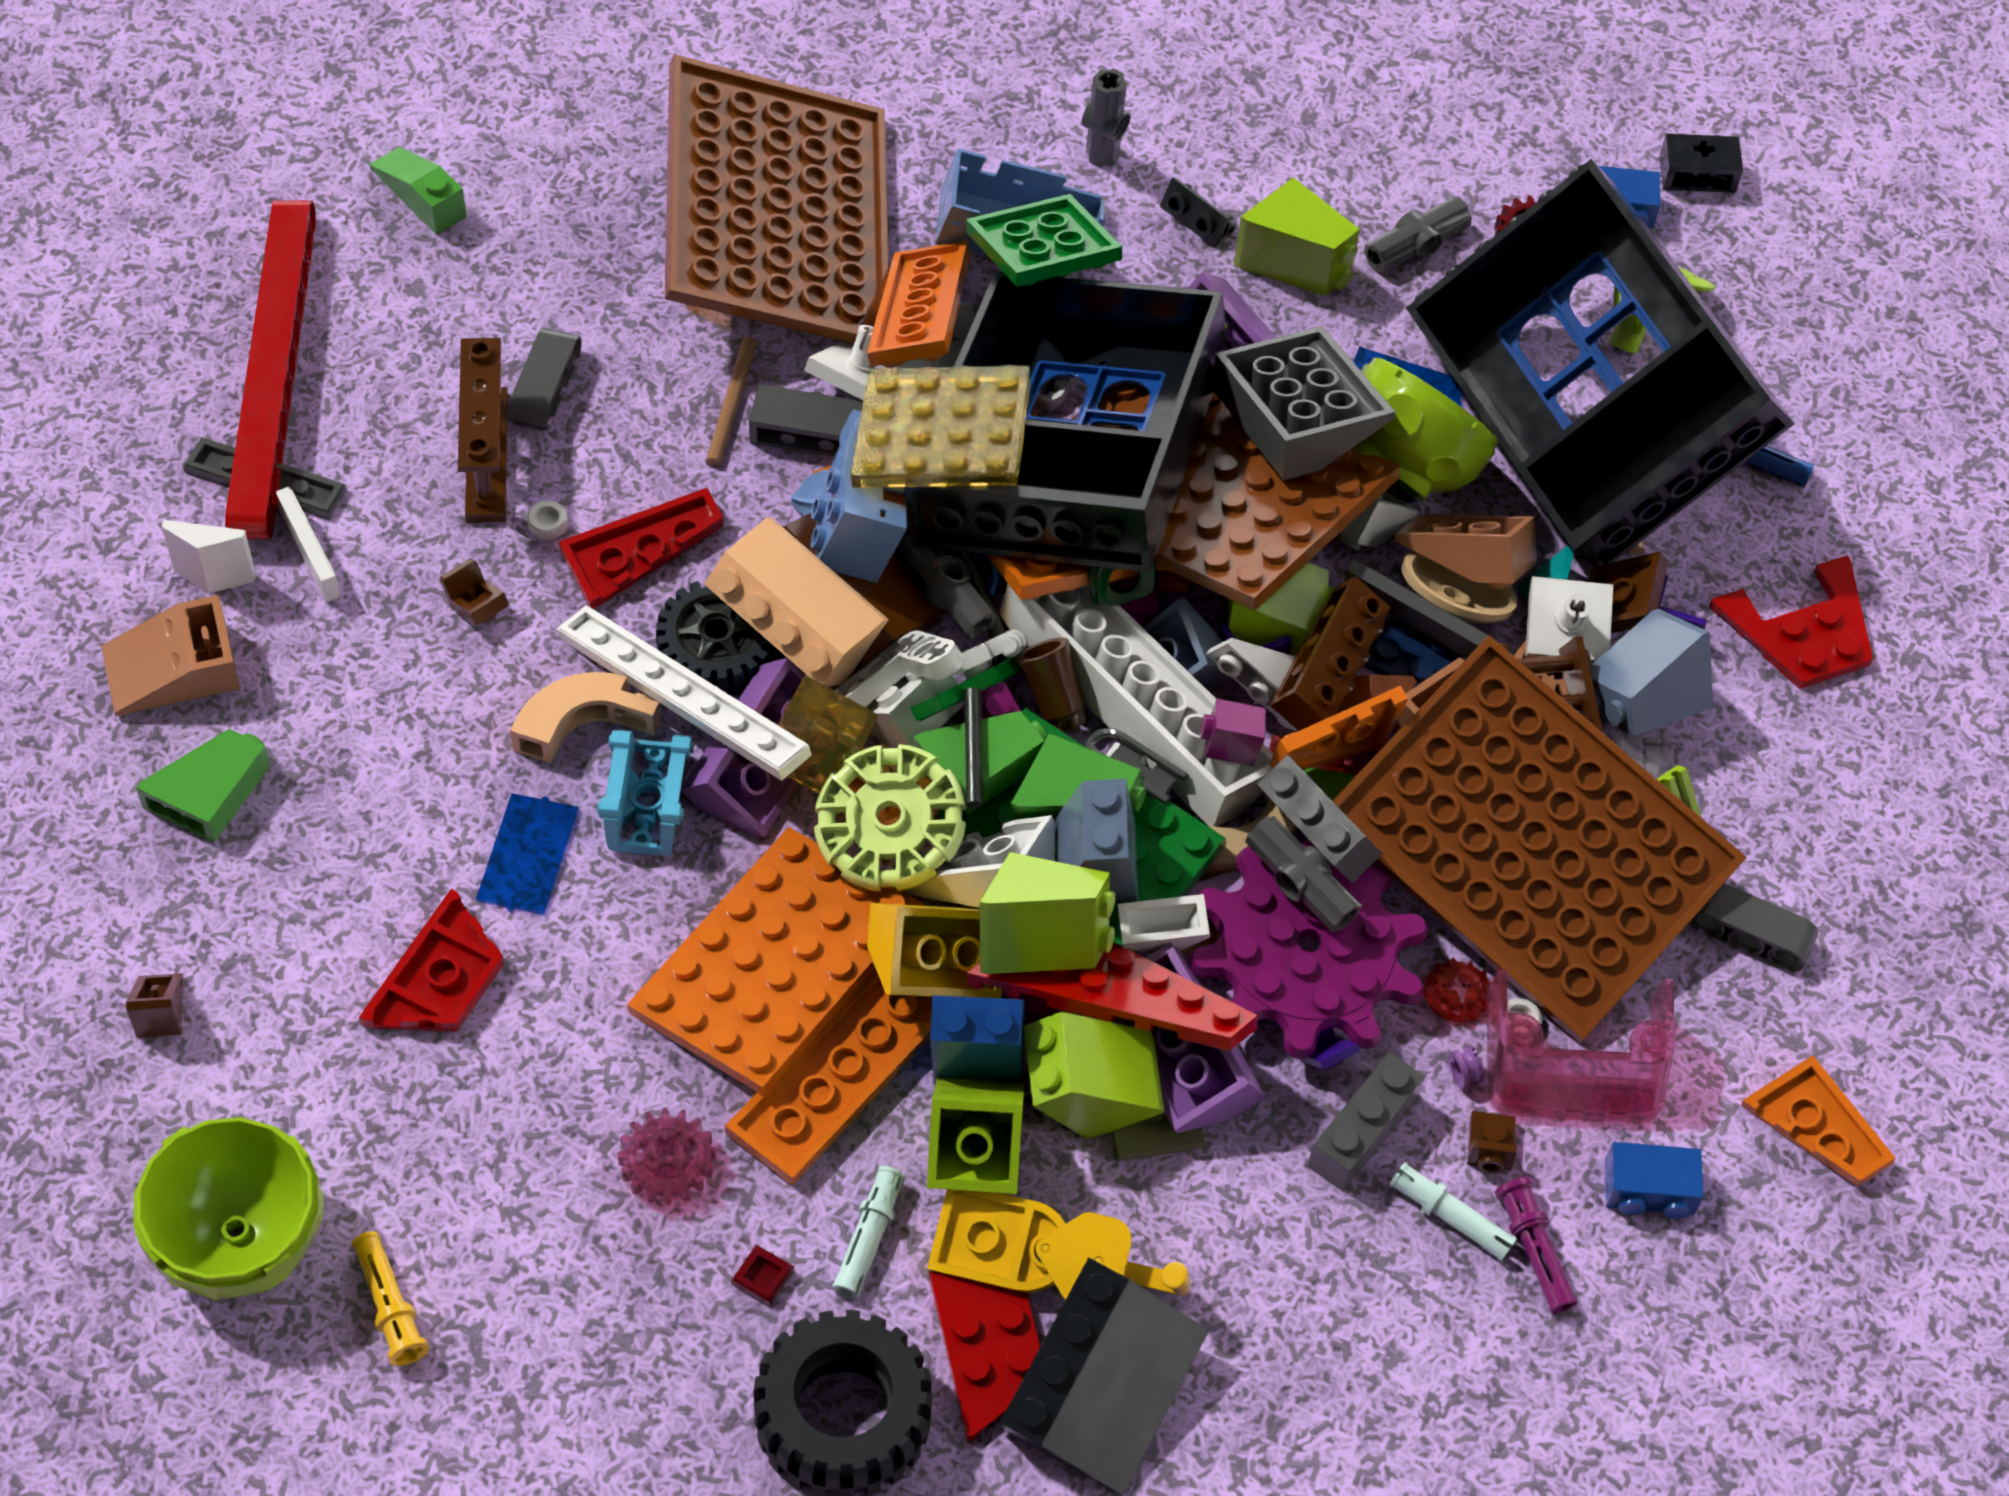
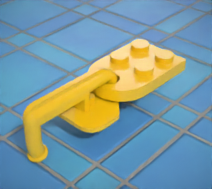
M947 1189L927 1265L928 1272H939L1027 1294L1043 1291L1055 1284L1066 1300L1089 1257L1144 1288L1178 1296L1186 1295L1191 1289L1187 1269L1182 1263L1171 1262L1164 1269L1129 1262L1132 1237L1129 1228L1121 1220L1097 1213L1085 1212L1065 1224L1062 1217L1048 1205L1003 1193ZM1035 1252L1037 1253V1255H1038V1257L1040 1258L1041 1262L1037 1260L1036 1255H1035Z

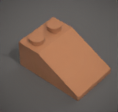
M1420 514L1395 533L1396 542L1474 583H1488V587L1493 589L1511 587L1537 563L1535 516Z

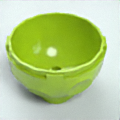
M1373 358L1370 364H1364L1361 372L1393 408L1395 419L1353 448L1364 455H1377L1400 465V478L1393 484L1395 487L1415 500L1423 502L1429 493L1452 492L1472 482L1482 473L1484 467L1496 454L1494 448L1498 444L1496 436L1484 424L1446 395L1401 367L1381 358Z
M243 1117L206 1120L188 1129L184 1126L161 1142L162 1147L147 1163L134 1192L133 1228L140 1247L149 1262L167 1279L168 1284L218 1301L219 1299L261 1294L288 1278L295 1267L301 1262L313 1242L315 1234L319 1230L323 1214V1194L310 1155L293 1135L289 1136L277 1127ZM235 1228L244 1229L243 1233L239 1236L229 1235Z

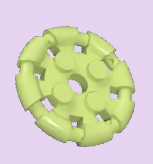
M899 744L898 748L884 749L883 745H878L853 754L844 760L845 766L835 775L833 773L829 775L816 801L814 812L818 814V824L814 826V832L824 859L830 866L836 865L842 871L841 877L854 885L872 891L881 892L882 887H897V891H902L929 881L937 875L935 870L945 860L950 862L953 859L965 833L966 822L962 821V810L966 809V801L958 779L950 769L945 770L938 764L939 759L910 745ZM887 765H898L897 773H883L884 767ZM927 776L932 782L923 790L916 782L921 777ZM858 777L866 784L855 794L847 786ZM886 807H896L901 810L899 820L892 825H883L878 822L880 812ZM932 809L945 810V819L933 820ZM846 812V823H835V815ZM926 840L934 848L923 858L918 852L924 847ZM856 843L861 851L852 858L847 853V849ZM881 859H896V870H882Z

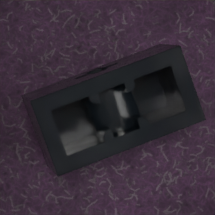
M1666 133L1659 155L1663 190L1736 193L1743 173L1740 139L1738 136Z

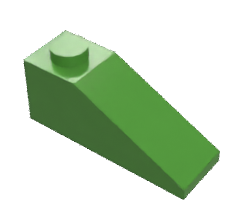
M401 147L369 164V168L435 235L467 217L463 188L441 166Z

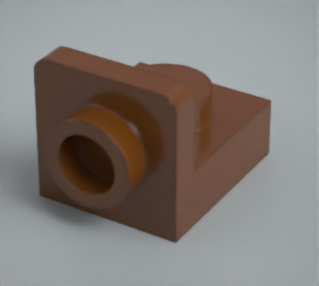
M1472 1111L1469 1122L1467 1164L1476 1165L1479 1170L1486 1173H1499L1503 1170H1511L1517 1155V1145H1514L1516 1117Z

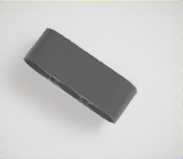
M545 327L540 328L511 396L508 411L509 420L550 429L551 425L548 422L550 417H555L563 397L560 394L562 387L567 388L576 366L572 365L574 358H579L581 336Z
M1726 883L1717 890L1689 922L1690 926L1697 931L1700 927L1709 931L1708 935L1736 948H1738V945L1749 949L1747 953L1775 965H1778V962L1788 966L1787 970L1791 972H1799L1804 969L1818 937L1817 927L1808 919Z

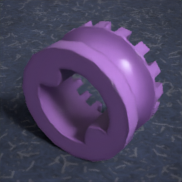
M1472 1046L1465 1047L1463 1053L1455 1050L1449 1052L1448 1055L1450 1070L1460 1089L1467 1088L1471 1081L1477 1085L1483 1083V1079H1485L1483 1075L1484 1070L1482 1068L1479 1069V1067H1483V1064H1478L1477 1062L1481 1058L1478 1056L1475 1047Z

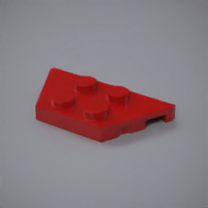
M452 888L363 1010L359 1016L361 1026L377 1029L457 1032L503 967L504 959L493 941L488 940L484 934L483 927L475 916L472 917L463 905L457 891Z
M930 1272V1286L966 1440L971 1441L976 1439L986 1427L1004 1416L1040 1348V1343L1027 1293L939 1272Z

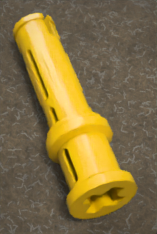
M375 1231L360 1234L352 1241L351 1245L356 1252L366 1283L378 1310L375 1317V1325L377 1330L385 1335L390 1349L387 1354L390 1364L400 1367L409 1365L422 1359L428 1353L429 1345L427 1340L420 1337L414 1322L417 1317L414 1307L403 1300L393 1270L382 1246L380 1235Z

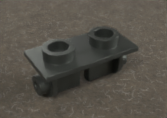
M1176 177L1171 178L1160 204L1163 210L1214 248L1217 247L1223 233L1226 236H1230L1234 232L1236 223L1233 222V216L1230 214L1225 215L1215 206L1211 205L1193 191L1189 183L1183 184Z

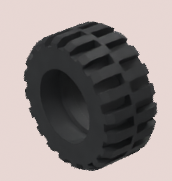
M846 1309V1317H834L833 1310L819 1312V1321L810 1323L809 1319L805 1317L794 1323L793 1335L790 1336L787 1332H782L773 1341V1353L766 1352L759 1364L760 1376L755 1377L753 1393L757 1439L762 1452L769 1453V1464L777 1474L785 1470L788 1475V1483L799 1490L803 1487L804 1483L811 1485L812 1496H827L828 1490L840 1491V1496H854V1490L862 1488L865 1489L866 1496H871L881 1492L882 1481L887 1479L891 1485H894L904 1477V1467L906 1465L909 1467L915 1465L921 1456V1445L927 1442L930 1432L933 1395H931L932 1381L929 1369L923 1367L924 1356L916 1345L908 1347V1335L899 1327H894L892 1331L887 1330L886 1319L873 1314L870 1321L860 1318V1311ZM840 1371L854 1372L871 1379L882 1389L887 1399V1411L879 1423L864 1433L849 1437L827 1435L810 1426L800 1414L799 1399L805 1388L817 1378L829 1373Z

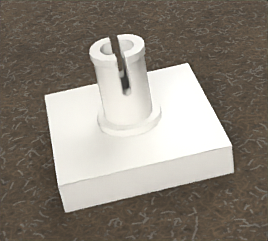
M869 325L859 326L854 346L842 341L809 356L804 370L867 402L868 398L881 400L897 392L891 368L883 367V365L870 367L867 350L874 327Z
M1532 576L1529 586L1525 658L1560 655L1559 649L1572 638L1582 636L1585 649L1589 651L1591 656V664L1594 663L1610 648L1613 584Z

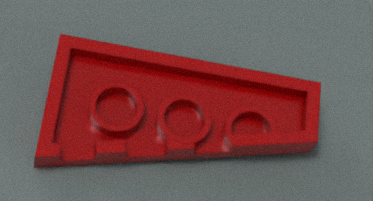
M704 488L559 541V548L587 605L594 610L724 527V521L708 488Z

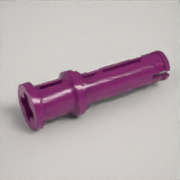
M1517 1178L1498 1187L1495 1190L1496 1199L1503 1201L1511 1220L1509 1225L1511 1234L1521 1238L1533 1271L1549 1304L1551 1314L1569 1310L1575 1307L1578 1302L1571 1291L1560 1260L1546 1231L1548 1216L1546 1212L1539 1209L1532 1192L1534 1187L1532 1178ZM1519 1200H1520L1521 1203H1522V1206H1523V1208H1524V1212H1522V1209H1521L1520 1204H1519ZM1541 1253H1543L1550 1272L1553 1276L1554 1283H1552L1551 1278L1541 1257Z

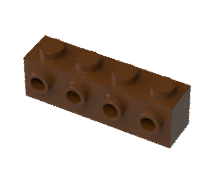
M1356 576L1331 589L1270 706L1298 731L1340 713L1338 709L1343 699L1355 687L1356 683L1353 681L1355 675L1370 658L1368 650L1372 642L1381 635L1385 628L1383 621L1390 606Z

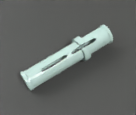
M1404 1162L1399 1168L1400 1172H1396L1389 1186L1397 1189L1422 1206L1421 1212L1427 1216L1431 1213L1497 1257L1499 1261L1502 1262L1507 1252L1512 1249L1517 1241V1237L1510 1235L1448 1193V1187L1442 1182H1439L1437 1185L1410 1167L1408 1163Z
M880 1166L878 1168L871 1192L867 1200L861 1202L859 1207L861 1216L851 1238L840 1271L832 1285V1290L836 1291L837 1294L854 1300L859 1299L864 1281L871 1268L882 1235L885 1232L886 1226L892 1224L895 1217L893 1208L906 1179L905 1175H901V1171L893 1167Z

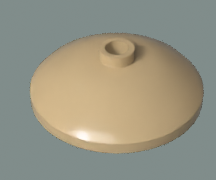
M1413 550L1406 555L1402 563V574L1413 593L1468 624H1492L1511 617L1517 606V595L1512 587L1493 589L1488 587V583H1474Z

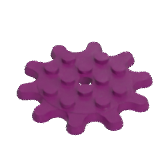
M1308 838L1302 843L1305 848L1307 846L1316 848ZM1247 846L1239 851L1236 857V866L1244 880L1240 890L1225 892L1208 887L1196 894H1204L1207 919L1215 924L1218 929V938L1213 944L1196 948L1189 954L1187 964L1191 971L1198 978L1219 977L1226 980L1233 989L1231 1002L1256 1014L1257 1021L1268 1019L1278 1023L1284 1033V1049L1294 1059L1305 1060L1311 1057L1315 1052L1318 1034L1328 1028L1342 1030L1347 1034L1350 1041L1357 1043L1361 1049L1374 1048L1381 1039V1029L1373 1015L1375 1005L1383 1000H1394L1404 1005H1414L1423 997L1424 987L1421 980L1415 974L1401 967L1397 956L1403 948L1421 944L1425 940L1428 930L1424 919L1417 914H1394L1382 905L1381 896L1391 885L1392 877L1390 872L1377 861L1351 883L1327 859L1332 869V876L1361 905L1360 912L1349 925L1341 931L1332 933L1301 900L1294 902L1284 895L1275 881L1274 872ZM1300 935L1303 937L1309 936L1315 940L1319 939L1320 948L1317 951L1307 952L1299 947L1297 940Z

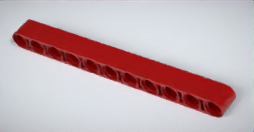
M274 200L271 206L225 513V527L245 530L247 540H270L274 530L277 508L275 492L280 487L282 470L277 469L278 463H283L316 229V210L312 200Z

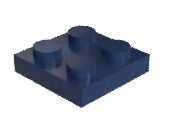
M1391 616L1386 621L1381 635L1372 642L1368 650L1370 658L1364 667L1377 675L1413 676L1417 681L1414 686L1416 687L1459 657H1463Z

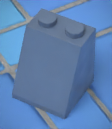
M1661 609L1651 611L1591 664L1590 673L1601 721L1632 737L1713 708L1710 632Z
M1126 778L1082 781L1054 819L1055 861L1110 873V891L1115 893V902L1138 901L1136 823Z

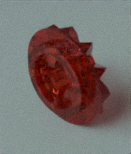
M1453 957L1449 962L1443 964L1437 962L1433 970L1427 974L1424 984L1425 999L1429 1007L1438 1016L1448 1021L1458 1023L1474 1021L1486 1013L1492 1002L1493 984H1490L1487 979L1486 970L1480 971L1473 965L1472 960L1464 963L1456 961ZM1456 976L1462 987H1469L1466 990L1463 1002H1461V997L1458 996L1456 990H1449L1452 988Z

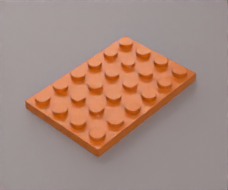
M788 827L628 1002V1011L638 1020L765 1097L875 971V965L867 948L870 903L923 906V903L902 891H897L895 887H882V891L879 892L861 888L841 877L842 871L836 865L830 866L827 863L817 842Z

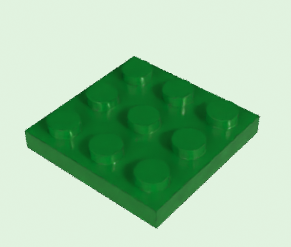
M1071 194L966 219V233L1016 287L1021 285L1030 286L1037 281L1053 277H1066L1073 272L1089 268H1102L1109 263L1122 260V246Z

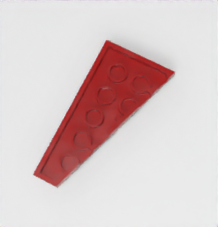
M1114 941L1110 952H1103L1096 967L1093 969L986 974L980 972L979 963L967 972L968 987L982 990L984 985L987 984L1003 988L1004 996L1020 999L1023 994L1044 998L1046 1005L1049 1007L1112 1022L1114 1017L1117 1016L1135 1021V1028L1151 1032L1152 1028L1157 1026L1177 1031L1179 1039L1231 1051L1257 1029L1256 1014L1127 948H1123L1122 945Z

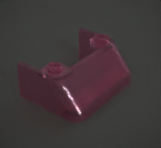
M1499 969L1487 990V1095L1490 1105L1497 1112L1507 1116L1647 1123L1654 1120L1660 1114L1665 1104L1675 1048L1674 979H1664L1651 997V1020L1643 1021L1634 1028L1629 1039V1052L1543 1048V1031L1541 1025L1534 1017L1526 1013L1508 1012L1507 970Z

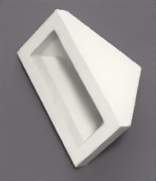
M1204 894L1117 904L1123 948L1153 954L1171 942L1182 951L1210 937Z

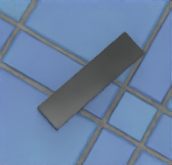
M201 437L183 465L184 472L229 487L235 448ZM278 463L277 469L282 470L278 491L289 487L296 496L303 512L330 520L347 491L346 484Z
M1353 560L1346 569L1345 581L1356 576L1390 606L1387 614L1465 659L1488 636L1357 560Z

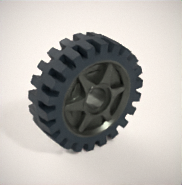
M699 581L690 583L689 593L683 587L676 591V600L669 597L665 602V610L661 609L658 615V623H656L657 650L717 688L726 690V693L729 695L736 694L737 687H741L744 691L759 667L776 659L777 648L707 586L702 588ZM715 636L723 637L721 639H712Z

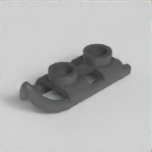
M1103 728L1097 730L1085 742L1086 748L1105 755L1094 744L1106 737L1120 739L1122 743L1112 754L1111 758L1141 769L1142 779H1144L1143 784L1147 789L1146 794L1164 805L1169 801L1168 794L1178 778L1185 781L1188 777V773L1118 729ZM1144 755L1156 763L1152 770L1140 763Z

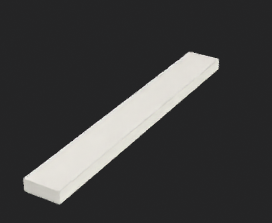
M587 605L557 628L559 637L567 644L612 673L626 676L628 683L781 781L812 755L808 744Z

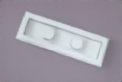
M286 487L276 491L280 514L325 602L327 603L339 598L340 591L336 574L292 489Z

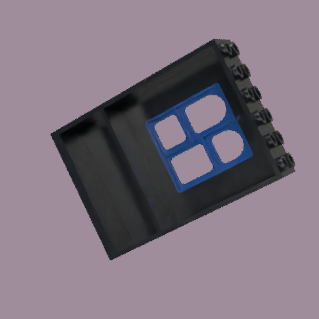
M1592 159L1574 168L1568 178L1554 189L1543 193L1537 200V203L1523 214L1512 218L1506 225V228L1492 239L1481 243L1475 253L1461 264L1451 267L1446 272L1444 278L1430 289L1420 292L1414 302L1406 307L1413 320L1490 431L1496 436L1501 447L1571 548L1594 567L1615 562L1795 424L1618 186ZM1599 274L1606 276L1620 292L1621 301L1594 324L1585 327L1578 320L1570 306V295L1573 287L1579 280L1588 275ZM1547 314L1556 317L1579 347L1580 355L1553 378L1543 381L1523 354L1519 345V336L1522 328L1530 319L1538 315ZM1636 315L1663 353L1624 383L1599 349L1598 341L1626 317ZM1593 369L1600 376L1611 394L1572 423L1557 402V395L1584 372Z
M995 271L903 483L912 546L1151 572L1214 392L1215 353L1227 350L1223 292L1066 277H1053L1037 281L1030 286L1021 285L1016 287L1003 272ZM1060 377H1072L1079 379L1087 386V393L1076 419L1065 420L1030 415L1041 388L1049 381ZM1122 383L1141 385L1150 393L1146 410L1141 414L1099 410L1098 407L1105 392L1111 387ZM1096 424H1104V425L1133 427V428H1136L1137 430H1127V429L1097 427V426H1093V425H1096Z

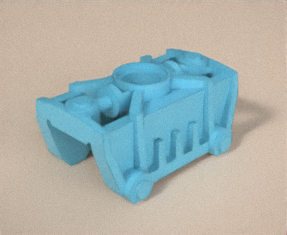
M613 730L612 735H609L608 746L613 751L606 797H601V801H598L597 813L600 818H603L608 849L632 854L672 855L676 825H680L684 818V808H682V804H679V798L684 777L685 760L690 758L694 751L692 737L673 735L672 742L635 741L632 731ZM635 751L644 752L645 762L649 766V768L642 771L641 779L632 769ZM669 754L670 760L667 776L662 779L663 774L661 771L658 770V768L662 767L665 764L666 758ZM647 791L655 792L660 796L659 801L652 806L641 805L637 802V798L641 793ZM635 818L634 824L639 830L632 834L630 841L620 842L623 826ZM656 818L660 822V845L653 843L652 836L648 832V829L655 827Z

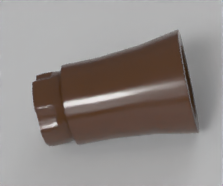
M1053 638L1037 643L1023 650L1014 658L1038 703L1043 718L1048 723L1064 732L1075 729L1086 722L1088 718V713L1084 706L1086 701L1078 683L1067 638Z

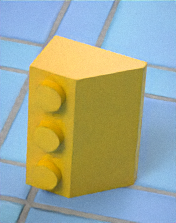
M870 903L867 948L886 994L1002 999L1003 988L985 984L982 990L967 986V972L980 963V909Z

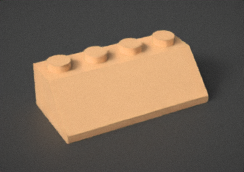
M771 517L765 518L727 549L704 583L821 688L842 685L846 682L889 620Z

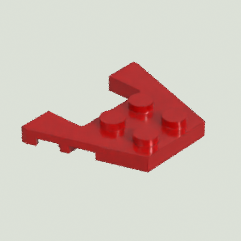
M1848 555L1818 564L1815 567L1814 574L1830 600L1768 620H1763L1744 589L1712 598L1709 607L1718 617L1721 615L1737 629L1736 633L1742 638L1746 637L1762 652V656L1798 689L1868 667L1873 657L1851 559Z

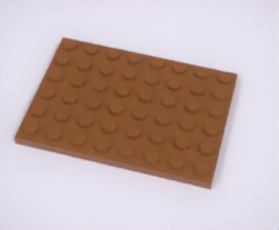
M674 54L669 63L665 299L854 344L860 325L874 327L889 274L885 109Z
M1122 383L1111 387L1105 392L1098 409L1141 414L1146 410L1150 393L1141 385ZM1213 392L1157 552L1155 564L1256 610L1400 478V465L1377 455H1364L1352 448L1320 471L1283 480ZM1078 414L1075 415L1071 420L1076 419ZM1096 424V425H1093V426H1097V427H1107V428L1137 430L1136 428H1133V427L1104 425V424Z
M1490 635L1485 638L1333 800L1342 812L1383 853L1376 861L1390 872L1391 877L1578 1043H1581L1747 858Z

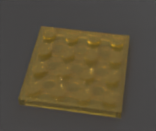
M1029 366L869 369L850 475L852 487L1017 485L1031 380Z

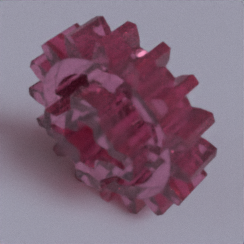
M663 1108L661 1118L657 1119L648 1111L645 1113L646 1123L644 1125L632 1121L630 1123L632 1136L622 1135L620 1138L623 1150L618 1152V1163L620 1166H624L621 1168L623 1182L632 1181L631 1188L634 1195L646 1190L649 1203H653L657 1195H662L666 1205H671L673 1195L679 1194L686 1202L689 1200L688 1189L693 1187L701 1192L704 1189L702 1176H713V1164L710 1162L716 1160L715 1147L710 1146L712 1144V1134L710 1131L701 1132L702 1120L700 1118H696L688 1123L685 1110H681L677 1117L674 1118L670 1117L668 1108ZM694 1146L697 1152L694 1164L690 1162V1156L688 1155L691 1152L690 1148ZM640 1148L644 1151L645 1155L641 1167L637 1162Z

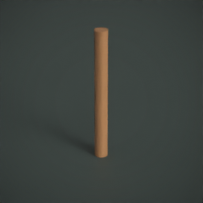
M745 337L742 340L705 461L707 465L721 466L757 347V341L754 338Z

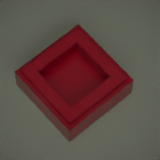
M756 1244L732 1278L731 1285L770 1307L794 1273V1266Z

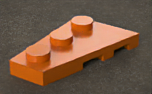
M1398 686L1298 732L1290 733L1280 739L1269 764L1273 769L1281 760L1289 755L1305 770L1382 749L1386 745L1408 697L1402 687Z
M1813 1055L1742 1100L1741 1106L1857 1187L1894 1164L1896 1157Z

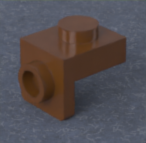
M472 558L440 577L441 585L451 608L475 626L492 620L498 612L509 606L505 593L484 579L478 563Z

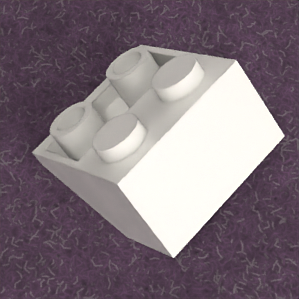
M908 672L850 719L889 748H898L899 744L917 747L914 740L916 735L921 732L941 728L964 705V701L927 719L916 721L910 707L958 684L953 675L942 680H933Z

